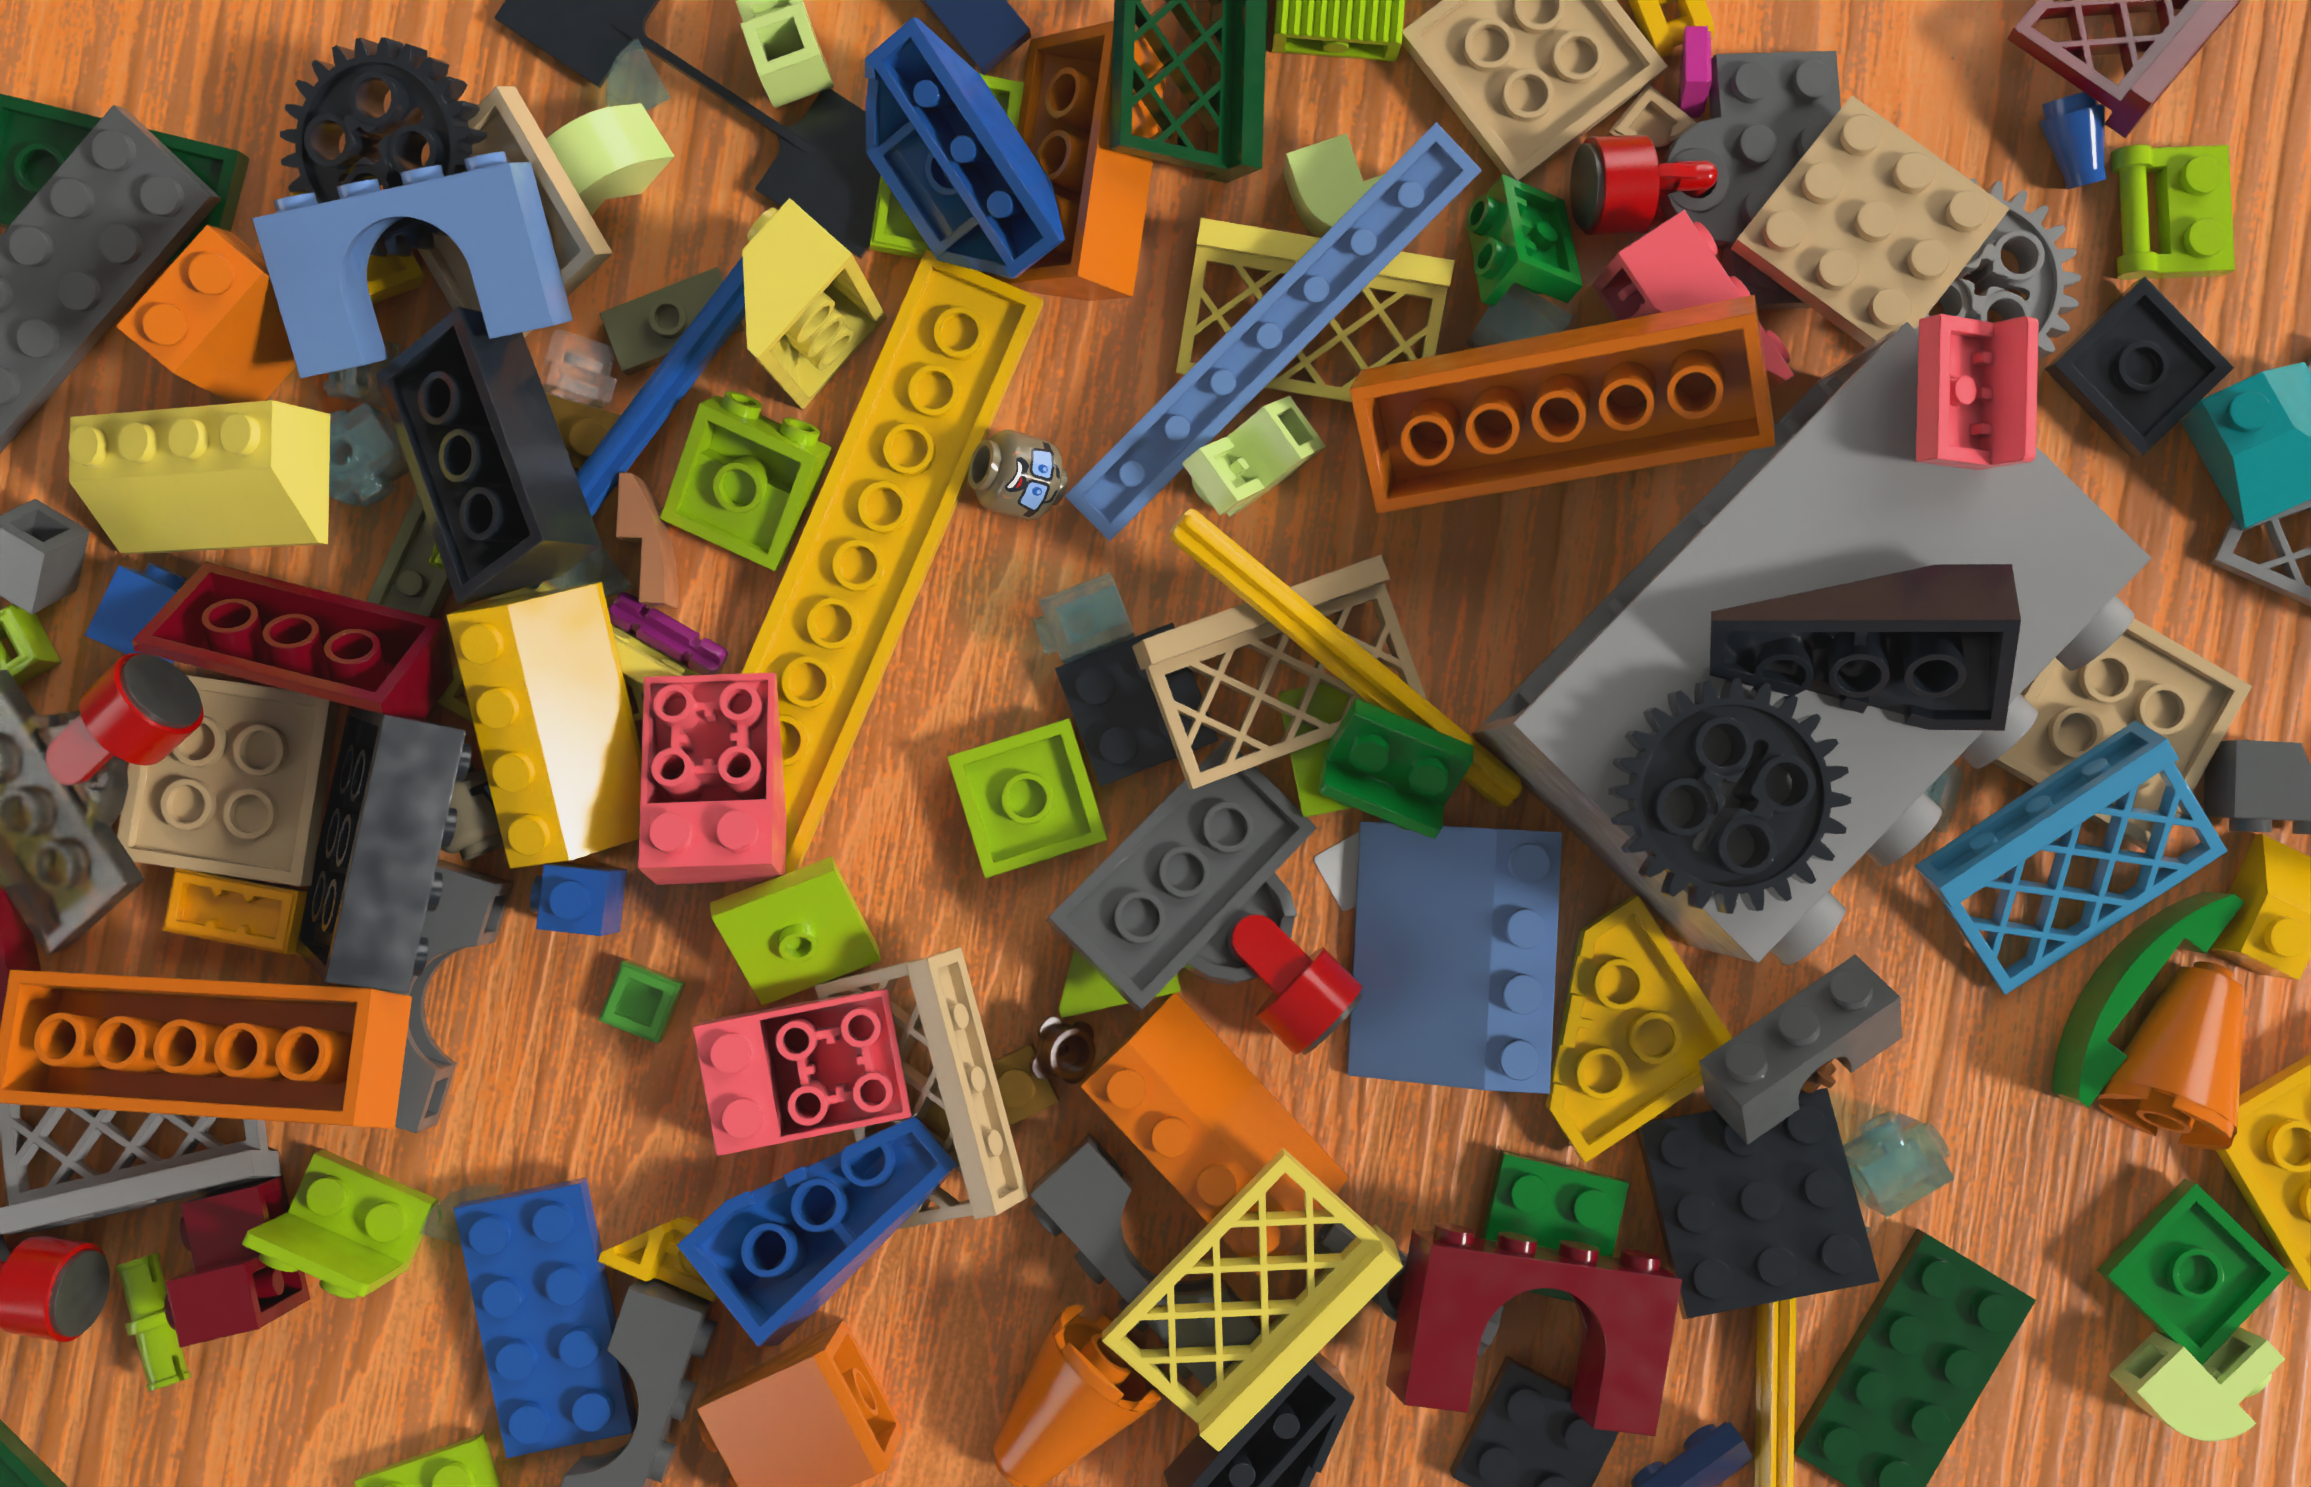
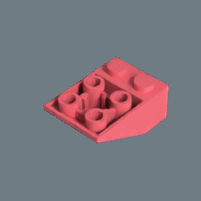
M1685 210L1618 252L1592 284L1616 321L1750 296L1748 289L1742 281L1735 276L1729 277L1716 258L1717 246L1708 229L1700 222L1696 221L1693 223ZM1759 322L1770 392L1794 374L1787 365L1790 362V357L1782 340L1770 330L1765 332Z
M775 673L644 677L638 869L656 885L768 881L786 874V805L777 678Z
M888 988L703 1020L693 1026L717 1156L912 1117Z

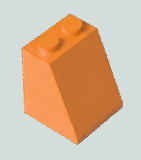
M209 225L204 227L116 326L172 373L230 403L267 401L297 368L264 257L234 232Z
M844 1319L710 1391L697 1408L700 1415L697 1419L699 1433L711 1452H720L731 1473L728 1475L729 1487H850L889 1469L904 1432Z

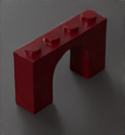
M1436 1223L1434 1232L1412 1229L1386 1386L1404 1405L1468 1413L1480 1341L1489 1320L1505 1302L1514 1296L1533 1289L1550 1288L1568 1292L1578 1309L1581 1319L1582 1339L1570 1408L1594 1429L1656 1436L1682 1283L1681 1278L1660 1266L1661 1258L1659 1256L1634 1249H1621L1620 1258L1599 1255V1248L1569 1240H1561L1559 1249L1537 1247V1240L1535 1238L1513 1232H1498L1497 1241L1474 1238V1230L1449 1223Z

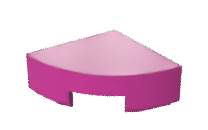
M1685 26L1680 62L1678 108L1690 118H1699L1705 111L1712 81L1711 31H1708V26Z

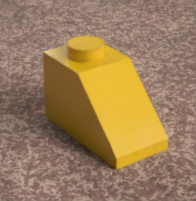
M2256 834L2228 893L2238 896L2244 901V904L2209 950L2259 975L2300 981L2311 957V857L2264 834Z

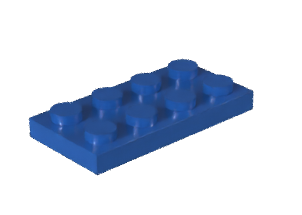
M587 1177L465 1201L458 1204L454 1208L506 1458L633 1433L637 1425V1416L628 1373L625 1367L607 1351L617 1320L605 1264L598 1262L602 1248Z

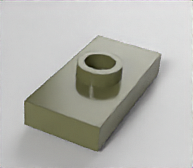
M718 267L599 313L624 374L629 376L663 361L724 281ZM741 322L731 335L744 330Z

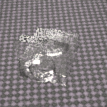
M560 329L555 330L551 334L539 377L545 393L598 409L609 405L617 382L616 378L609 377L615 352L612 346Z

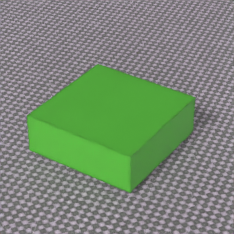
M628 959L623 960L598 1020L658 1044L663 1041L686 982Z

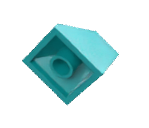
M2305 362L2262 371L2201 399L2181 419L2184 429L2241 531L2311 500V372Z

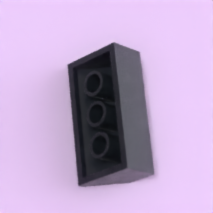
M456 307L376 374L457 604H471L558 578L602 547L522 332L489 339L481 311Z

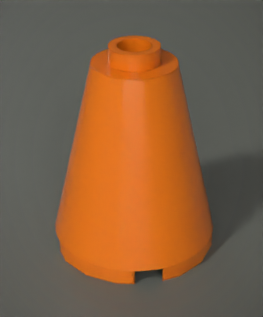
M2205 961L2195 962L2193 967H2182L2175 972L2124 1049L2123 1053L2128 1057L2099 1093L2097 1098L2101 1099L2099 1106L2117 1120L2153 1136H2157L2159 1128L2182 1133L2178 1144L2209 1150L2229 1149L2232 1146L2238 1128L2245 989L2234 980L2235 974L2221 965Z
M1076 1304L1065 1307L1054 1320L993 1445L994 1454L997 1459V1469L1009 1483L1017 1487H1042L1146 1414L1162 1398L1163 1393L1102 1342V1332L1114 1321L1105 1314L1101 1313L1095 1321L1080 1316V1313L1086 1306ZM1130 1332L1125 1335L1140 1349H1145Z

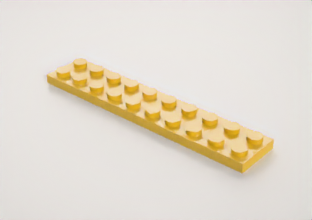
M927 249L923 254L741 673H775L777 678L786 805V874L800 869L968 481V471L972 455L976 447L988 435L1044 305L1042 298L977 270L938 261L932 251Z

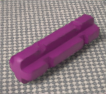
M622 592L614 600L609 609L612 624L626 632L632 633L636 631L638 639L678 662L684 663L688 661V668L701 675H716L722 670L728 657L727 650L707 638L700 640L699 633L658 609L652 608L648 610V606L640 603L639 599L632 594Z

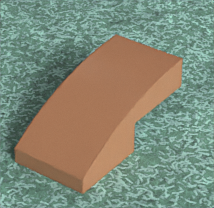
M619 473L616 537L631 545H641L639 602L652 608L679 609L676 559L667 523L660 519L662 511L658 501L645 481L633 473Z

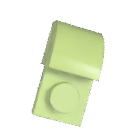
M803 0L736 1L743 21L740 25L755 68L774 108L834 87L831 74Z
M641 103L612 106L592 111L564 125L546 139L591 216L606 199L642 194L674 158V154Z
M1347 133L1286 153L1282 171L1297 215L1304 226L1314 236L1322 238L1383 176L1363 181Z
M1287 396L1263 406L1227 437L1199 448L1182 464L1191 475L1193 487L1199 497L1207 504L1213 506L1220 516L1227 513L1230 517L1280 484L1326 448V445L1292 398Z
M2238 1327L2213 1355L2201 1365L2184 1346L2154 1331L2109 1376L2142 1410L2174 1430L2197 1440L2222 1441L2239 1436L2256 1424L2240 1407L2239 1403L2244 1398L2253 1396L2263 1390L2271 1380V1373L2285 1358L2268 1340Z

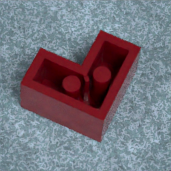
M283 1175L210 1192L181 1204L183 1216L180 1221V1235L183 1245L192 1254L195 1268L165 1282L167 1295L164 1303L167 1322L172 1329L176 1330L180 1348L260 1329L310 1300L304 1272L300 1270L285 1272L271 1268L259 1260V1252L242 1245L248 1230L289 1211L290 1205Z

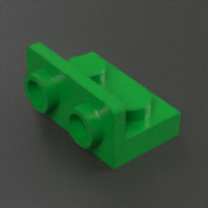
M1501 174L1485 195H1480L1476 198L1469 209L1466 219L1481 302L1495 306L1515 282L1533 294H1545L1569 303L1582 288L1583 283L1564 199Z
M1355 698L1323 752L1319 792L1344 806L1357 808L1392 822L1404 830H1412L1434 839L1443 828L1444 805L1473 763L1474 746Z

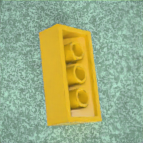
M602 582L481 601L447 614L509 868L569 861L639 839L642 753Z

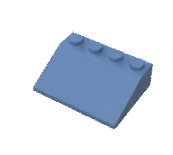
M1360 822L1352 976L1362 985L1360 993L1363 996L1350 1013L1347 1075L1487 1091L1550 1094L1562 832L1443 826L1438 836L1433 839L1412 830H1404L1394 823Z

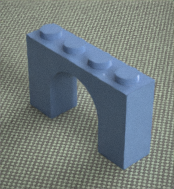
M505 151L478 155L464 159L467 172L444 176L441 165L418 168L400 173L403 186L381 190L378 179L349 183L337 187L340 197L338 200L318 204L315 193L289 196L274 200L277 213L252 218L300 378L363 366L388 359L369 294L367 266L372 248L380 235L392 224L406 217L420 219L438 227L460 248L471 271L489 339L573 321L531 162L508 163Z

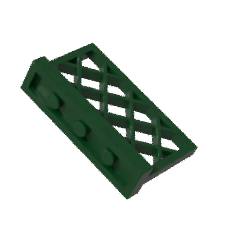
M1114 0L1110 150L1206 171L1205 179L1228 183L1262 169L1267 0H1208L1211 4L1210 24L1205 29L1185 0H1164L1165 3L1151 15L1141 0ZM1170 10L1191 40L1177 54L1156 24ZM1142 35L1163 64L1149 79L1134 59V42ZM1196 49L1209 67L1208 87L1203 92L1182 63ZM1167 75L1171 76L1189 103L1175 117H1173L1154 89ZM1140 100H1142L1161 128L1151 139L1131 135L1132 107ZM1194 113H1196L1207 129L1206 151L1195 149L1180 127ZM1168 138L1170 143H1166L1163 141H1165Z

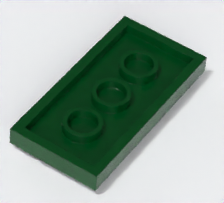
M0 94V227L8 228L102 118ZM148 129L222 199L166 262L164 266L169 267L206 225L231 231L250 158L237 150Z
M1917 1228L1795 1433L1794 1454L1848 1487H1926L2036 1300Z

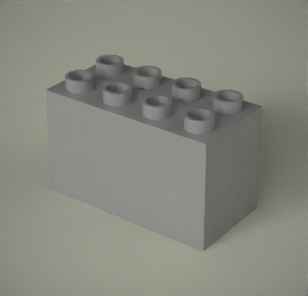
M1905 322L1822 376L1774 425L1775 446L1750 450L1472 733L1498 760L1517 774L1521 782L1688 946L1759 963L1769 951L1784 965H1792L1806 957L1829 937L1845 915L1846 908L1829 892L1837 881L1865 853L1880 867H1884L1899 860L1917 846L1934 828L1942 815V809L1925 791L1960 755L1973 768L1978 769L1990 764L2006 753L2028 732L2038 717V711L2020 693L2054 658L2069 671L2079 669L2108 649L2126 631L2134 619V612L2116 595L2152 558L2038 447H2036V456L2032 462L1984 470L1916 462L1919 332L1908 322ZM2012 564L2021 625L2005 731L1927 730L1905 724L1904 714L1868 706L1864 713L1840 708L1839 698L1805 690L1795 695L1798 697V701L1792 718L1797 720L1812 714H1818L1821 717L1811 737L1814 741L1837 739L1839 744L1824 757L1826 765L1848 767L1849 773L1840 779L1832 781L1831 790L1832 792L1842 793L1851 797V804L1833 807L1830 813L1831 818L1847 827L1846 834H1824L1821 840L1835 855L1833 861L1812 858L1807 861L1816 881L1813 884H1804L1791 877L1787 878L1792 897L1787 902L1776 900L1764 889V908L1762 911L1748 910L1740 894H1738L1733 914H1727L1717 911L1714 893H1712L1703 909L1688 906L1689 885H1686L1674 897L1662 894V884L1667 874L1665 871L1650 878L1641 877L1638 871L1649 855L1646 851L1624 853L1621 847L1629 838L1636 834L1633 826L1614 825L1611 821V818L1629 809L1628 800L1616 798L1608 794L1611 787L1629 784L1630 775L1614 766L1613 761L1616 758L1636 757L1638 750L1625 738L1628 731L1636 730L1648 734L1653 731L1643 712L1645 710L1656 707L1669 716L1672 715L1668 704L1667 695L1669 693L1681 690L1695 704V683L1710 680L1720 698L1726 679L1710 676L1711 611L1930 565ZM1742 684L1744 696L1747 698L1754 686ZM1771 691L1770 705L1773 706L1780 698L1788 695ZM1716 726L1706 733L1703 740L1704 753L1715 765H1722L1731 753V741L1728 734ZM1758 740L1753 745V753L1745 767L1746 770L1754 761L1759 760L1765 749L1762 741ZM1779 765L1774 766L1768 772L1765 779L1767 794L1777 804L1783 803L1789 797L1792 790V780L1789 773ZM1736 783L1719 784L1717 791L1726 798L1721 809L1738 808L1740 800L1732 794ZM1677 787L1667 795L1664 806L1668 820L1677 827L1685 825L1691 819L1694 811L1693 800L1690 794L1683 788ZM1713 820L1695 838L1693 847L1696 851L1699 852L1704 848L1706 836L1714 823ZM1739 826L1729 834L1727 852L1730 859L1736 865H1742L1753 854L1754 839L1745 827Z

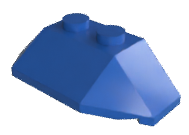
M912 17L865 58V78H868L865 105L866 154L938 261L994 273L1010 279L1017 278L1065 240L1052 182L981 75L919 18Z

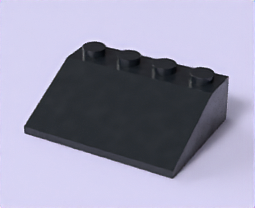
M349 705L317 847L312 885L308 888L296 952L325 982L409 993L412 976L420 977L422 975L428 955V938L421 937L426 911L434 912L436 910L443 886L442 873L435 872L441 846H450L456 829L457 810L450 807L455 781L462 783L465 780L471 760V745L464 743L466 730L428 720L381 714Z

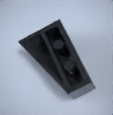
M1318 1352L1219 1452L1198 1433L1164 1471L1168 1487H1310L1316 1471L1321 1473L1355 1397L1339 1369Z

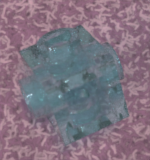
M365 402L348 413L345 410L331 413L329 498L332 496L333 499L352 506L360 503L362 507L370 506L383 500L396 489L393 482L410 472L395 428L384 412Z

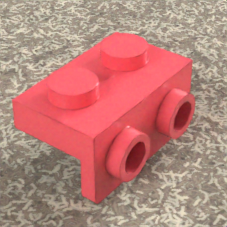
M1938 314L1919 319L1916 462L1984 470L2029 463L2035 459L2039 326L2036 318L2021 316L1992 323Z

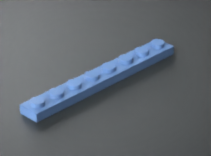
M1436 122L1144 415L1065 497L1109 541L1112 540L1184 468L1182 462L1199 448L1206 446L1482 170Z

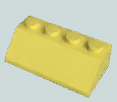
M789 198L779 210L770 208L754 222L747 235V239L750 242L742 250L747 349L788 396L804 410L887 317L853 254Z
M267 400L70 417V439L68 445L69 482L120 553L146 554L328 544L329 413Z

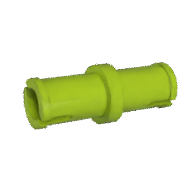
M160 1253L116 1265L131 1322L126 1323L125 1327L128 1336L135 1335L147 1380V1391L156 1390L191 1378L183 1349L179 1347L176 1330L170 1327L165 1315L164 1303L167 1288L159 1260L161 1259Z

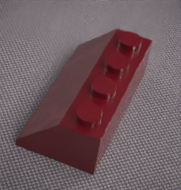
M205 562L132 640L134 651L381 714L422 720L425 719L454 680L446 624L443 620Z

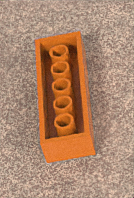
M1755 295L1363 369L1349 389L1376 514L1775 446L1774 419Z
M10 970L0 1027V1103L395 1129L412 996L368 988Z

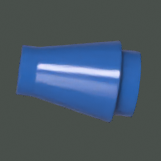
M2085 92L2042 104L2045 120L2040 121L2039 124L2063 174L2066 190L2107 179L2104 168L2105 106L2099 104L2098 101Z

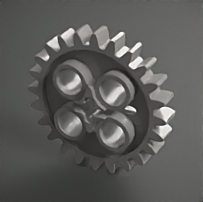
M1970 179L1972 182L1978 185L1976 179ZM1996 181L1985 191L2010 209L1938 301L1942 304L1945 315L1987 321V312L1992 310L1997 312L2003 320L2021 316L2036 318L2039 323L2038 359H2042L2056 350L2049 337L2057 338L2067 333L2070 329L2067 322L2058 315L2066 314L2079 305V301L2063 294L2064 289L2081 280V275L2063 271L2062 263L2077 254L2076 249L2056 248L2054 241L2066 230L2064 225L2055 226L2047 230L2041 225L2049 207L2043 205L2029 214L2024 210L2027 192L2022 190L2008 201L2003 200V184L2000 181ZM2001 249L2011 252L2016 257L2019 264L2018 274L2009 271L2003 265ZM1966 275L1971 276L1970 281L1961 278ZM1974 289L1982 290V292L1976 295L1974 294ZM2008 290L2021 291L2025 294L2026 299L2024 300L2021 296L2008 292Z

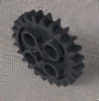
M381 37L379 43L364 38H356L354 50L338 45L332 47L335 66L330 63L314 60L312 66L318 82L313 84L297 80L295 83L300 93L306 98L303 106L295 104L285 105V110L297 119L298 123L297 129L280 131V137L294 143L296 149L295 153L281 159V164L297 168L300 176L288 186L290 192L298 194L315 193L318 204L340 199L337 187L349 183L378 179L379 185L381 186L382 184L383 190L403 186L400 173L418 168L441 165L444 176L467 172L464 159L478 156L472 154V145L487 138V132L469 128L468 121L475 117L480 109L476 104L458 101L464 93L467 84L463 80L447 76L449 69L447 62L432 57L427 58V50L407 43L403 45L401 42ZM390 90L391 103L389 109L385 113L384 99L385 95ZM344 133L345 146L342 153H340L339 142ZM428 142L430 155L428 162L423 166L421 154L423 147ZM406 217L392 224L380 235L370 255L386 257L389 253V255L410 257L412 247L424 250L434 249L432 232L436 235H448L426 221Z
M1740 678L1725 680L1720 698L1710 680L1695 683V704L1681 690L1669 693L1667 695L1668 704L1672 715L1669 716L1656 707L1645 710L1643 712L1653 731L1650 734L1636 730L1628 731L1625 738L1638 750L1635 758H1616L1613 761L1614 766L1630 775L1629 784L1611 787L1608 794L1616 798L1628 800L1629 809L1611 818V821L1614 825L1633 826L1636 833L1622 845V851L1624 853L1646 851L1649 856L1642 863L1638 873L1641 877L1650 878L1665 871L1667 874L1661 889V893L1665 896L1674 897L1686 885H1689L1688 906L1703 909L1712 893H1714L1717 911L1727 914H1733L1738 894H1740L1747 909L1752 911L1763 910L1764 889L1776 900L1786 902L1791 900V889L1787 878L1791 877L1804 884H1813L1816 878L1807 861L1810 858L1833 861L1835 857L1832 851L1821 842L1824 834H1846L1847 827L1831 818L1830 813L1833 807L1851 804V797L1842 793L1832 792L1831 782L1848 774V767L1827 766L1824 759L1839 744L1837 739L1814 741L1811 734L1818 726L1821 717L1818 714H1812L1797 720L1792 718L1798 701V697L1795 695L1783 696L1773 706L1770 705L1771 686L1765 682L1755 684L1747 698L1744 696V689ZM1714 726L1721 728L1727 733L1731 741L1729 758L1720 766L1713 764L1706 757L1703 750L1704 737ZM1758 740L1762 741L1765 745L1759 760L1754 761L1746 770L1745 767L1753 753V745ZM1776 765L1783 767L1789 773L1792 780L1790 795L1781 804L1775 803L1768 796L1765 789L1767 774ZM1736 783L1732 794L1740 800L1738 808L1721 809L1726 798L1717 791L1719 784ZM1677 787L1683 788L1690 794L1694 805L1691 819L1681 827L1674 826L1668 820L1664 806L1667 795ZM1713 820L1714 823L1708 831L1704 848L1699 852L1696 851L1693 847L1695 838ZM1739 826L1745 827L1754 839L1753 854L1742 865H1736L1730 859L1727 852L1729 834Z

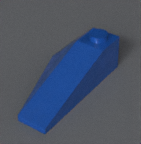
M914 1116L844 1147L843 1151L821 1161L783 1175V1178L751 1192L746 1191L726 1200L678 1243L677 1246L757 1346L779 1345L818 1310L959 1165L917 1116Z

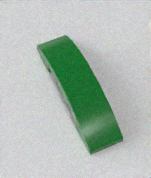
M2201 892L2184 898L2147 919L2111 951L2085 985L2064 1027L2053 1069L2052 1092L2062 1100L2087 1108L2090 1107L2128 1057L2108 1042V1038L2174 951L2177 949L2206 953L2244 904L2242 899L2235 894Z

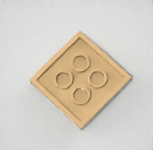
M1442 0L1406 27L1402 33L1403 47L1500 172L1520 182L1642 91L1648 84L1659 78L1668 67L1616 0Z
M495 86L478 105L480 110L477 115L468 121L469 128L487 132L486 139L472 145V154L483 155L505 151L508 163L531 162L565 292L568 297L613 252L516 87ZM432 232L434 249H418L451 308L454 310L456 307L481 311L471 271L460 248L449 236L436 235ZM532 330L522 332L523 335H524V338H525Z
M1851 96L1740 234L1731 249L1867 348L1905 322H1908L1916 329L1919 326V319L1927 316L2010 208L1854 96Z
M2134 618L2126 631L2108 649L2083 667L2069 671L2056 658L2051 661L2020 693L2038 711L2036 721L2013 747L1992 763L2035 787L2136 720L2168 739L2179 757V760L2174 763L2193 792L2252 686ZM2159 773L2138 786L2132 807L2158 811L2166 787ZM2178 805L2176 813L2180 814L2182 810ZM2096 813L2089 819L2108 829L2111 815ZM2129 818L2123 838L2146 851L2154 822Z
M186 675L200 695L204 711L202 723L161 762L147 766L129 763L114 859L294 886H311L340 703L287 689Z

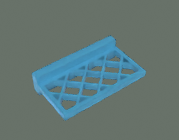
M2136 720L1915 865L1927 886L1937 894L1996 986L2005 995L2228 852L2174 762L2179 760V757L2168 739ZM2159 773L2166 787L2158 811L2132 807L2138 786ZM2178 805L2183 814L2176 813ZM2096 813L2111 815L2102 847L2076 843L2082 822ZM2129 818L2154 822L2145 853L2119 850ZM2172 824L2193 828L2201 843L2178 858L2163 856ZM2040 850L2056 852L2047 883L2020 880L2027 858ZM2072 855L2098 858L2090 889L2063 886ZM2116 861L2141 864L2136 885L2122 894L2107 892ZM1983 887L2000 889L1992 919L1969 916L1961 902ZM2016 891L2043 895L2035 925L2008 921ZM2060 897L2086 901L2079 922L2068 929L2051 927ZM1979 930L1988 931L1986 941ZM2004 933L2031 937L2025 957L2004 970L1997 959Z

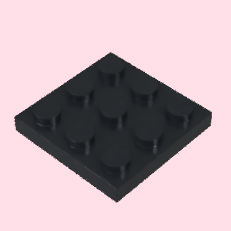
M1827 1088L1818 1089L1814 1093H1799L1800 1109L1748 1145L1715 1109L1647 1122L1636 1129L1671 1273L1682 1279L1678 1301L1682 1319L1880 1282Z

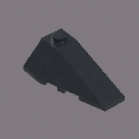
M2012 564L1930 565L1711 611L1710 676L1726 680L1740 678L1742 684L1750 686L1765 682L1770 684L1771 691L1786 695H1797L1808 690L1839 698L1840 708L1864 713L1868 706L1904 714L1905 724L1927 730L2005 731L2021 625Z

